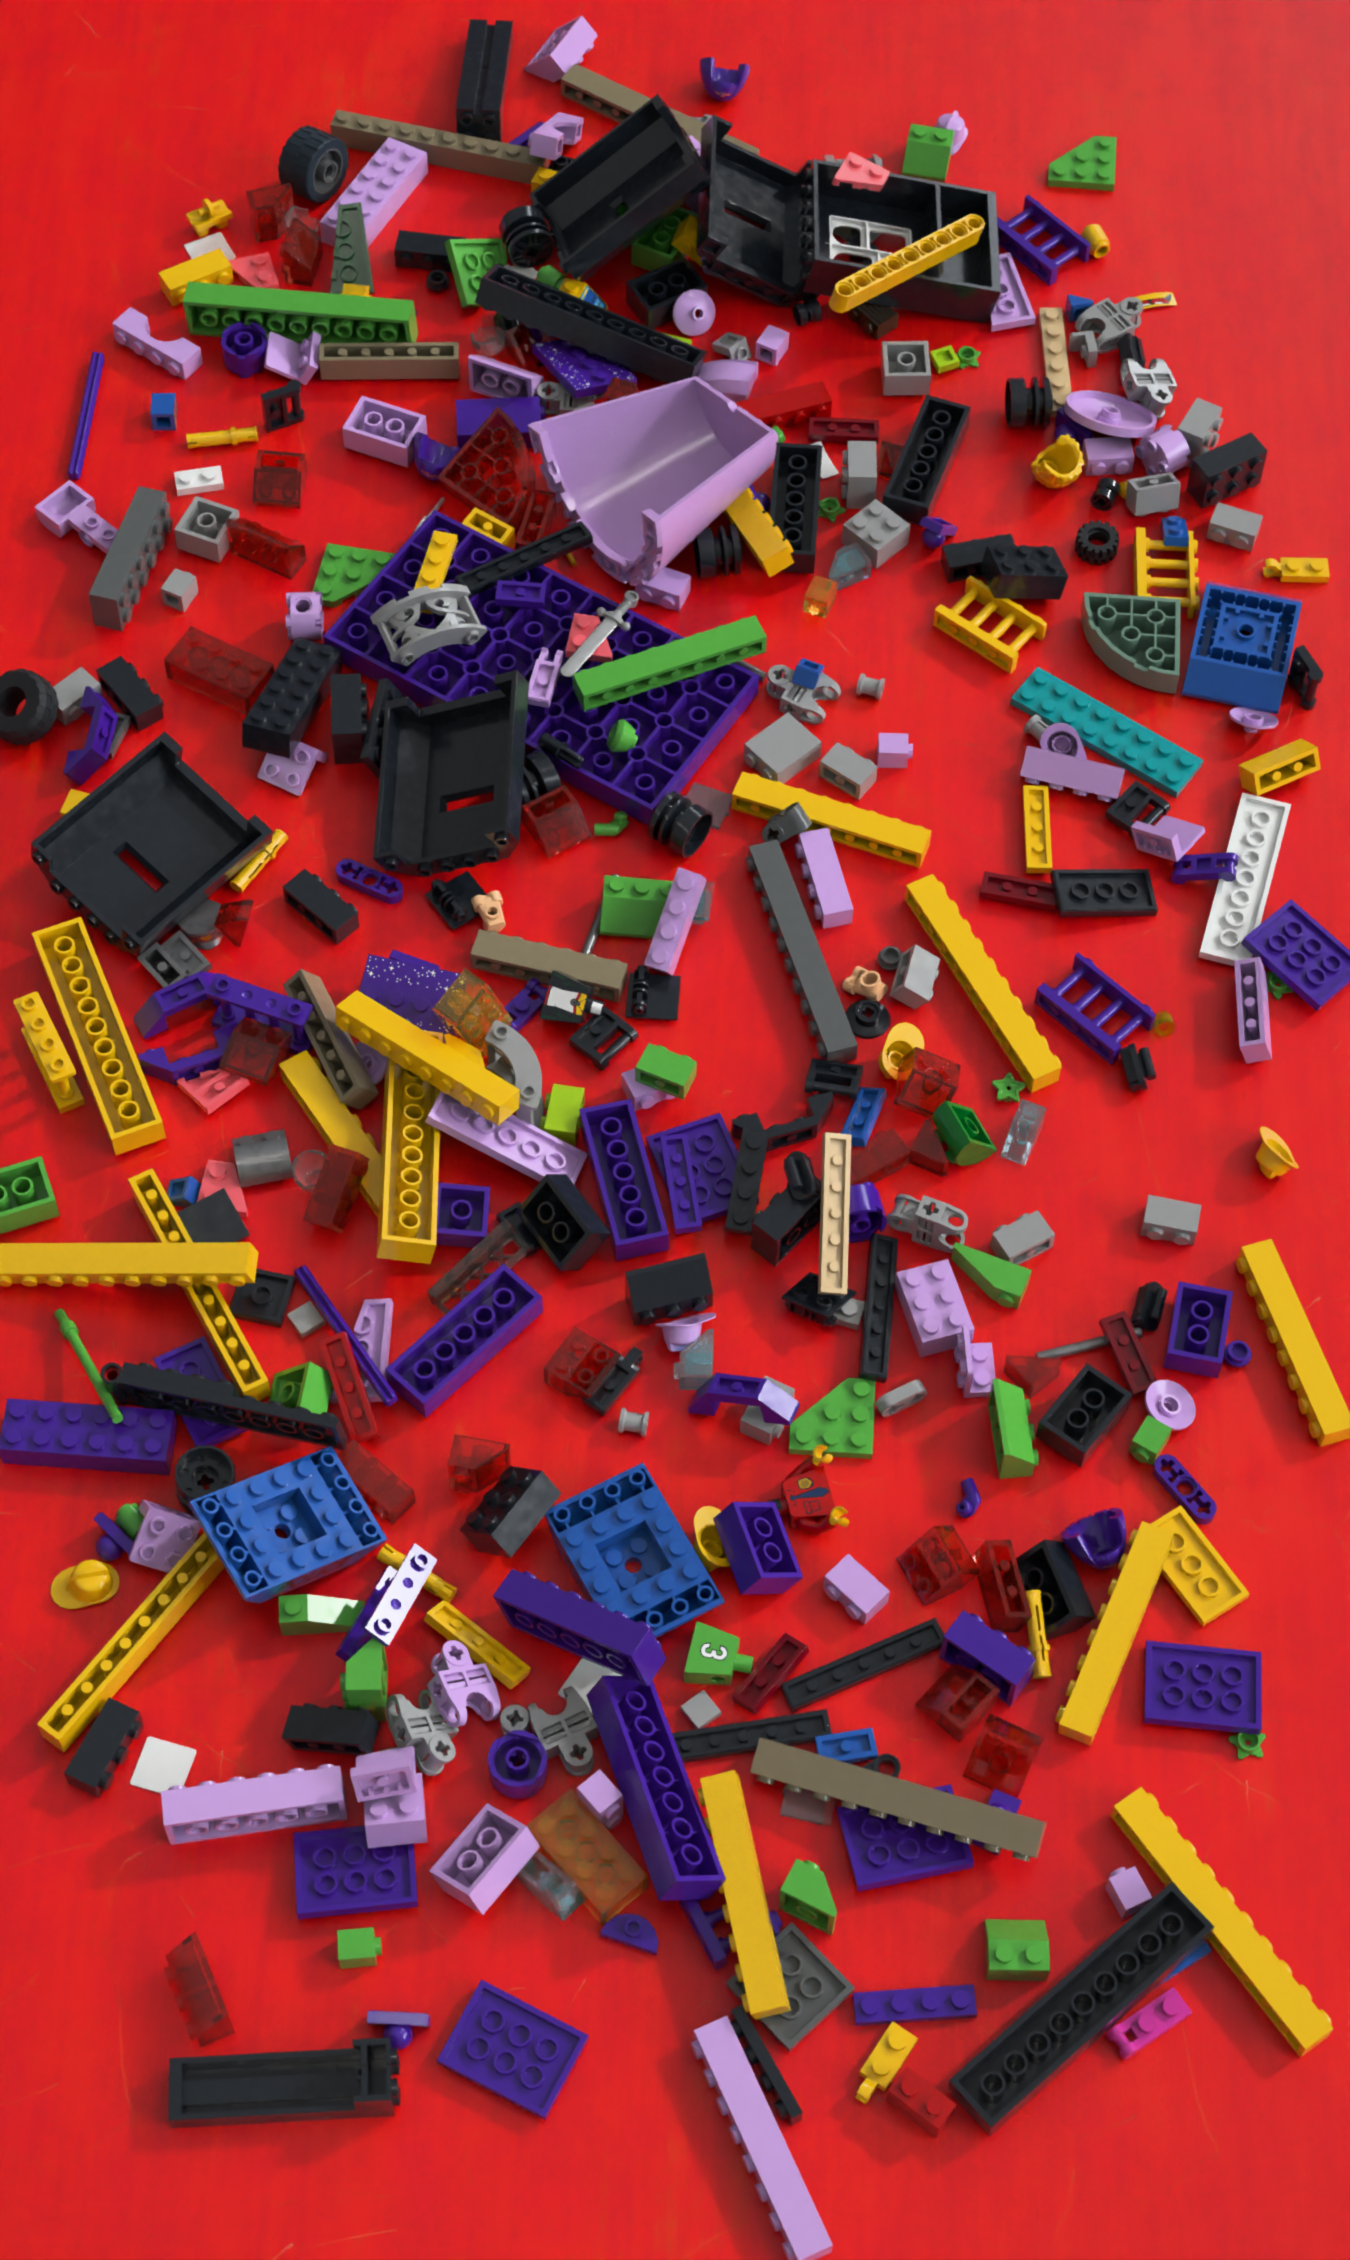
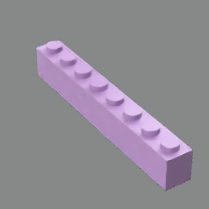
M728 2016L694 2030V2041L690 2042L697 2060L702 2058L707 2068L703 2070L706 2081L710 2088L715 2086L719 2097L716 2098L719 2110L723 2116L727 2114L732 2123V2126L729 2127L731 2136L735 2144L741 2143L745 2155L742 2156L744 2165L749 2174L754 2172L759 2182L755 2185L756 2191L762 2203L767 2201L772 2212L768 2216L775 2232L780 2230L785 2242L782 2243V2248L787 2259L816 2260L831 2253L833 2244Z

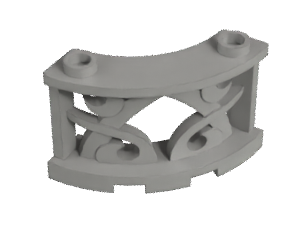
M443 583L440 588L429 589L428 586L408 591L409 596L397 602L395 598L370 616L372 623L377 625L390 653L391 661L405 666L410 665L423 654L442 646L452 644L474 645L487 632L486 626L481 625L468 599V596L471 594L468 587L460 584ZM428 609L435 614L445 616V618L436 629L417 627L414 624L420 617V611ZM392 628L397 630L394 635L390 631ZM403 635L402 646L398 648L396 641Z
M495 1020L485 1037L488 1053L486 1069L520 1089L519 1109L516 1110V1117L540 1129L541 1117L544 1115L542 1072L538 1058L533 1048L521 1034L505 1023Z

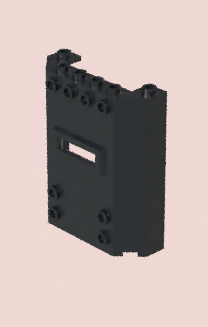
M657 94L529 195L533 202L531 206L536 207L542 212L551 227V236L556 241L554 244L559 250L557 252L561 261L558 263L559 267L566 275L570 273L575 280L583 282L587 278L592 277L596 271L676 209L684 206L689 199L702 192L713 180L684 128L679 125L667 104ZM624 204L627 212L619 217L616 210Z
M713 114L701 128L700 158L713 180L699 193L696 251L698 256H700L704 273L779 307H788L790 303L803 301L805 304L810 299H817L820 296L819 294L803 292V282L800 281V272L803 265L799 264L802 248H799L800 236L802 234V231H799V223L802 217L799 214V205L802 198H799L798 194L800 185L805 183L806 168L811 167L812 161L808 160L795 173L723 139L732 128L733 123ZM724 208L764 226V230L724 212Z
M517 670L495 675L494 684L499 690L419 708L408 696L386 701L373 859L385 870L419 877H429L432 874L452 872L455 869L464 867H475L478 864L487 862L495 863L501 859L509 858L520 840L529 682ZM493 793V801L447 811V804L449 802Z
M165 731L31 843V858L48 880L50 888L56 894H62L74 911H80L92 928H98L109 944L112 946L116 945L120 950L140 956L271 844L273 831L256 815L249 820L244 818L182 761L183 748ZM126 849L163 885L155 891L118 855Z

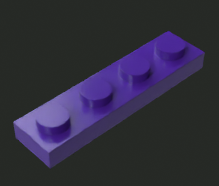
M687 1134L660 1136V1146L675 1234L702 1231V1221Z
M974 1984L853 1993L852 1996L855 2026L891 2024L892 2021L894 2023H909L977 2017Z

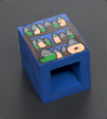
M152 393L150 416L153 430H176L178 415L176 394Z

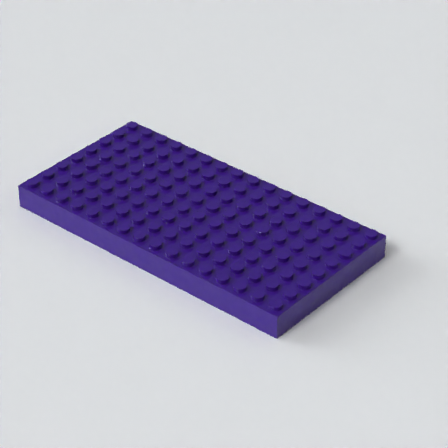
M434 510L327 631L323 638L324 645L342 649V664L378 683L380 679L388 678L403 696H408L412 701L423 707H428L499 690L494 684L495 675L517 670L530 682L536 659H539L542 647L548 648L549 656L547 661L550 662L554 661L557 650L563 651L562 667L569 659V657L565 656V650L574 613L598 616L596 610L599 607H604L606 611H614L620 604L541 565L508 581L545 583L546 597L544 609L495 605L497 586H494L468 598L481 625L487 628V632L474 645L452 644L442 646L423 654L408 666L392 662L377 625L372 623L370 616L395 598L397 602L409 596L408 591L414 590L434 530L456 534L458 537L444 583L456 584V576L514 551ZM628 609L622 616V619L630 624V630L623 631L621 627L616 626L608 635L607 641L613 655V661L627 655L643 652L651 647H658L685 637ZM420 612V617L414 626L436 629L445 616ZM599 616L600 622L605 619L603 616ZM392 628L390 631L394 635L397 630ZM403 635L396 641L398 648L402 646ZM586 660L577 672L599 666L603 662ZM731 663L584 711L573 690V676L566 677L560 672L550 707L546 708L528 704L525 755L537 749L543 751L553 763L561 780L649 826L651 817L660 802L672 791L679 793L682 791L758 694L759 675L736 663ZM624 719L636 730L635 735H638L637 743L633 749L629 748L627 752H612L607 746L608 735L617 720ZM549 733L558 741L568 743L571 750L584 758L582 766L576 769L563 760H555L551 753L538 746L541 736Z

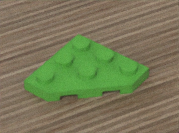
M1093 136L1051 162L1048 169L1047 186L1114 191L1117 137Z
M502 238L449 239L445 242V247L462 308H480L481 305L476 304L475 299L482 277L495 264L504 267L508 261Z
M327 543L312 592L322 593L323 606L335 608L343 604L342 600L352 595L355 597L359 596L395 554Z
M847 1378L794 1420L790 1425L789 1454L813 1455L814 1448L822 1444L828 1447L822 1453V1456L830 1454L832 1457L872 1459L876 1381L863 1378Z

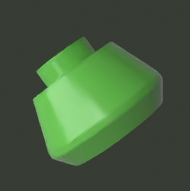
M617 720L610 730L607 746L612 752H627L629 748L633 749L637 743L638 735H635L636 730L626 720Z

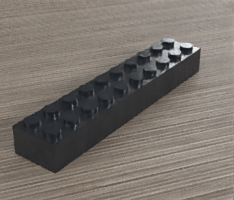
M495 264L482 277L475 303L481 305L484 310L498 312L506 319L522 322L525 327L541 330L549 337H558L565 340L570 346L582 347L592 355L606 357L611 363L625 365L631 371L649 375L652 380L657 382L663 381L670 384L691 377H698L707 351L498 264Z
M1171 1882L949 2080L948 2091L990 2137L1206 1943L1212 1936L1214 1926Z

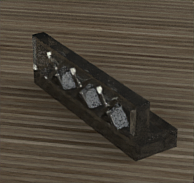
M504 1219L427 1291L431 1303L446 1315L450 1310L444 1303L450 1298L461 1297L462 1301L472 1292L465 1291V1284L469 1280L480 1279L481 1284L484 1279L492 1274L484 1273V1266L489 1261H500V1266L503 1264V1261H507L504 1264L511 1269L531 1250L530 1246L515 1234L513 1225ZM510 1241H513L520 1247L514 1255H504V1247Z

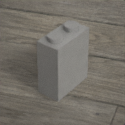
M787 712L744 744V760L749 767L755 768L762 778L779 781L784 784L821 757L822 742Z

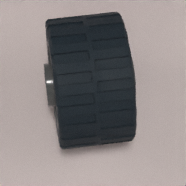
M305 126L299 128L288 138L279 158L278 176L281 185L286 190L315 203H323L329 200L341 187L346 176L349 159L346 145L341 139L315 127Z

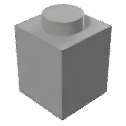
M176 568L160 588L163 604L185 612L199 592L196 576Z

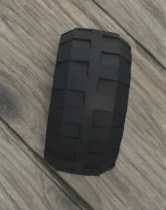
M16 669L5 672L0 676V738L15 745H28L35 741L37 742L49 732L56 720L59 707L57 693L51 686V683L33 671ZM26 699L23 710L16 715L18 705Z

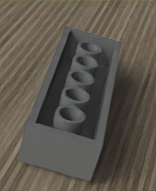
M138 486L88 594L95 625L123 631L126 622H130L132 609L140 600L141 589L147 585L149 572L156 565L157 554L159 550L163 549L167 532L170 533L173 527V519L170 518L169 513L170 503L167 502L166 492Z

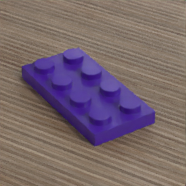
M204 1336L153 1359L157 1369L165 1371L166 1368L179 1371L183 1375L199 1374L206 1377L207 1380L217 1382L220 1379L226 1380ZM181 1416L196 1447L200 1445L214 1446L248 1431Z

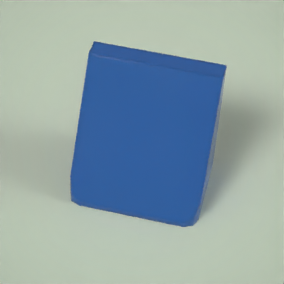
M1067 295L1065 312L1069 322L1077 321L1083 312L1093 306V300L1075 295Z
M802 658L795 668L792 682L809 689H815L825 666Z
M192 1176L170 1180L167 1195L172 1205L188 1207L196 1203L201 1183Z

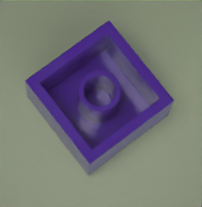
M438 1183L436 1245L485 1249L490 1187Z

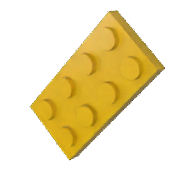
M1181 1505L1151 1523L1154 1526L1174 1533L1173 1544L1161 1573L1202 1627L1249 1597L1250 1593Z

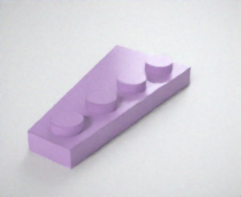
M999 254L1001 293L990 316L991 332L1035 324L1036 317L1011 254Z
M391 1298L365 1299L354 1327V1335L386 1379L385 1369L389 1363L394 1303ZM359 1368L369 1401L383 1402ZM335 1390L330 1395L329 1400L331 1404L339 1403Z

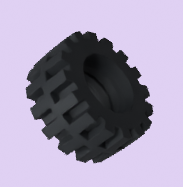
M1093 520L1089 521V524L1084 523L1078 529L1075 551H1077V556H1082V561L1088 560L1089 564L1092 565L1093 562L1101 565V562L1106 564L1109 560L1112 561L1118 550V531H1115L1113 525L1109 527L1108 522L1101 523L1102 520H1097V523H1094ZM1100 540L1105 544L1097 546L1093 545L1089 541Z

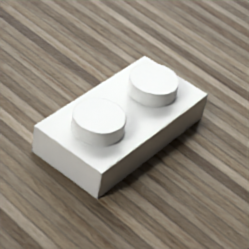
M221 466L174 472L178 496L224 489Z

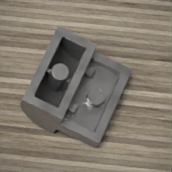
M180 930L161 946L156 942L137 957L138 961L163 988L200 971L208 972L213 968L211 963Z
M284 1129L232 1139L241 1188L294 1178Z

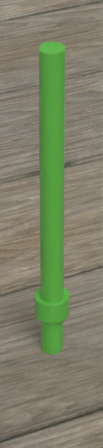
M64 1309L56 1310L54 1315L60 1324L59 1330L62 1336L71 1344L113 1423H120L123 1420V1416L79 1338L77 1326L74 1321L68 1318Z

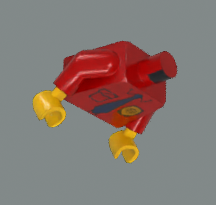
M822 1444L814 1448L813 1456L808 1457L785 1478V1481L781 1484V1498L768 1500V1502H775L779 1515H787L791 1528H798L813 1535H820L835 1528L836 1524L841 1527H846L849 1524L848 1519L845 1517L841 1518L848 1511L841 1506L835 1507L824 1466L820 1467L819 1463L828 1464L833 1459L830 1454L822 1457V1453L828 1449L827 1446Z

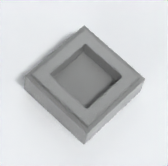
M311 1301L287 1314L288 1320L302 1339L325 1325V1320Z
M704 1690L680 1707V1710L695 1729L704 1728L721 1716L720 1709Z

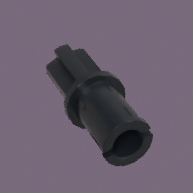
M549 733L541 736L538 746L551 753L555 760H563L576 769L582 766L584 758L571 750L568 743L558 741Z

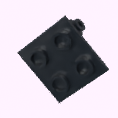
M468 871L446 883L443 880L435 879L431 883L432 891L425 894L452 930L480 916L478 912L474 911L471 899L476 895H487Z
M639 965L634 973H629L626 1018L677 1021L681 976L650 974L646 966Z
M809 1272L785 1293L782 1299L786 1300L785 1306L788 1307L789 1311L797 1313L804 1318L809 1316L811 1321L816 1319L817 1323L825 1327H833L837 1321V1317L834 1314L856 1295V1291L847 1288V1295L845 1296L818 1294V1274Z

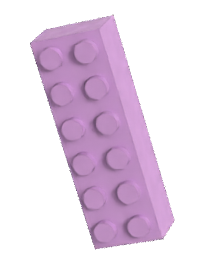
M388 137L321 219L322 242L335 247L338 205L361 202L367 245L369 247L428 173L427 152Z
M332 1764L320 1765L317 1769L307 1771L301 1768L291 1769L286 1774L279 1775L262 1773L257 1778L251 1779L233 1777L228 1782L223 1783L205 1781L199 1783L198 1786L187 1788L183 1785H176L166 1791H161L163 1823L171 1845L348 1820L340 1766L334 1767Z

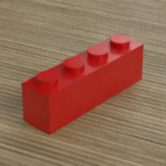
M823 381L735 402L737 407L740 406L768 427L777 426L780 429L808 423L809 417H831L832 399Z

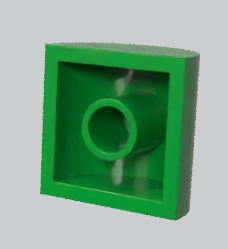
M944 1101L934 1111L932 1121L937 1129L933 1131V1135L940 1143H946L949 1149L945 1152V1155L952 1164L958 1163L961 1166L976 1164L997 1151L973 1109Z

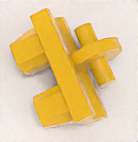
M208 198L203 199V207L186 214L187 220L199 237L207 235L209 228L212 226L220 229L228 226V220L233 218L231 210L226 207L222 199L213 203Z

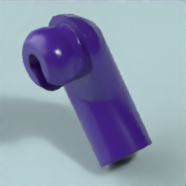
M967 1478L960 1483L965 1497L961 1503H957L956 1511L964 1518L973 1516L981 1504V1497L973 1478Z

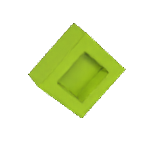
M951 345L930 351L929 358L938 374L960 367V360Z

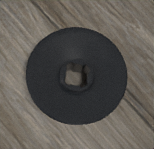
M869 999L856 1001L845 1012L853 1034L859 1038H877L883 1035L890 1026L891 1019L888 1010L877 1001Z

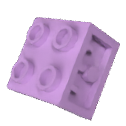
M313 331L308 339L305 338L302 344H299L276 333L269 332L264 367L306 385L318 369L321 334Z
M300 741L290 758L266 753L257 777L301 796L316 761L325 763L329 754Z
M1167 815L1163 816L1155 826L1136 821L1131 826L1137 850L1174 862H1178L1205 833L1203 826Z
M962 1325L961 1334L956 1336L957 1347H954L955 1363H959L957 1387L962 1388L963 1398L989 1397L992 1379H996L992 1342L970 1343L969 1326Z
M142 1499L139 1511L144 1518L128 1558L131 1562L169 1573L193 1546L201 1526L194 1515Z
M407 1746L356 1756V1767L350 1768V1777L357 1801L363 1802L417 1792L414 1747Z

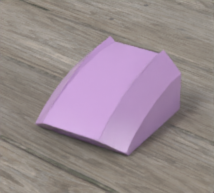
M739 359L703 363L698 378L707 382L715 390L720 391L725 397L734 402L747 400L758 377L759 362Z

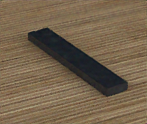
M582 521L577 522L455 577V583L467 586L471 593L468 596L470 598L497 586L498 580L508 581L593 543V536Z
M872 1233L869 1241L858 1378L885 1383L888 1376L898 1238Z
M933 1618L788 1680L780 1686V1690L793 1713L941 1649L944 1633L936 1618Z
M827 1709L672 1733L683 1763L756 1752L759 1738H766L789 1746L815 1743V1737L832 1734Z

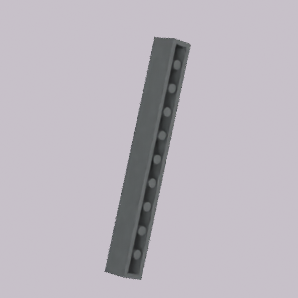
M778 839L749 846L748 857H745L748 872H752L754 875L753 885L755 891L760 892L762 896L760 898L762 909L769 914V927L771 932H775L777 935L776 945L779 953H783L785 956L784 966L787 974H792V987L794 993L800 995L802 1014L808 1016L810 1035L816 1037L818 1056L820 1058L823 1057L824 1060L841 1063L857 1058L858 1044Z

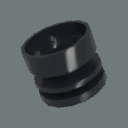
M534 206L516 207L507 212L501 219L499 233L503 243L506 245L508 256L514 265L520 268L536 267L544 263L552 255L554 240L551 237L544 215L539 209Z
M1032 377L1029 388H1026L1024 378H1007L1005 386L1007 426L1009 428L1024 427L1027 416L1030 417L1033 427H1037L1039 419L1041 426H1049L1053 409V396L1049 378L1041 377L1038 386L1037 378Z
M735 524L727 526V536L724 526L720 525L718 526L717 537H713L711 528L706 527L693 540L695 565L699 579L715 577L717 566L721 567L724 576L729 575V565L734 575L741 573L742 545Z
M539 749L524 757L522 815L530 812L531 808L536 809L540 807V801L546 804L562 795L563 789L559 775L548 756Z
M672 791L655 809L648 826V835L652 839L658 840L662 845L669 844L672 851L684 858H688L705 841L713 823V814L699 804L692 805L691 800L683 797L679 792Z
M200 1445L189 1449L180 1457L175 1467L177 1498L181 1507L188 1514L194 1515L188 1505L190 1501L235 1484L234 1465L231 1458L222 1449L214 1446ZM203 1485H208L209 1489L204 1490Z

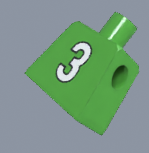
M696 1621L684 1671V1682L731 1685L734 1671L751 1673L754 1657L738 1653L740 1639L737 1636Z

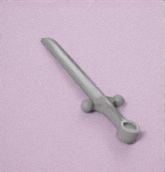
M627 591L623 602L614 611H606L604 607H599L596 610L597 615L603 616L605 619L561 667L560 672L563 676H573L616 626L621 627L623 631L630 630V624L624 622L622 616L629 608L637 606L638 593Z

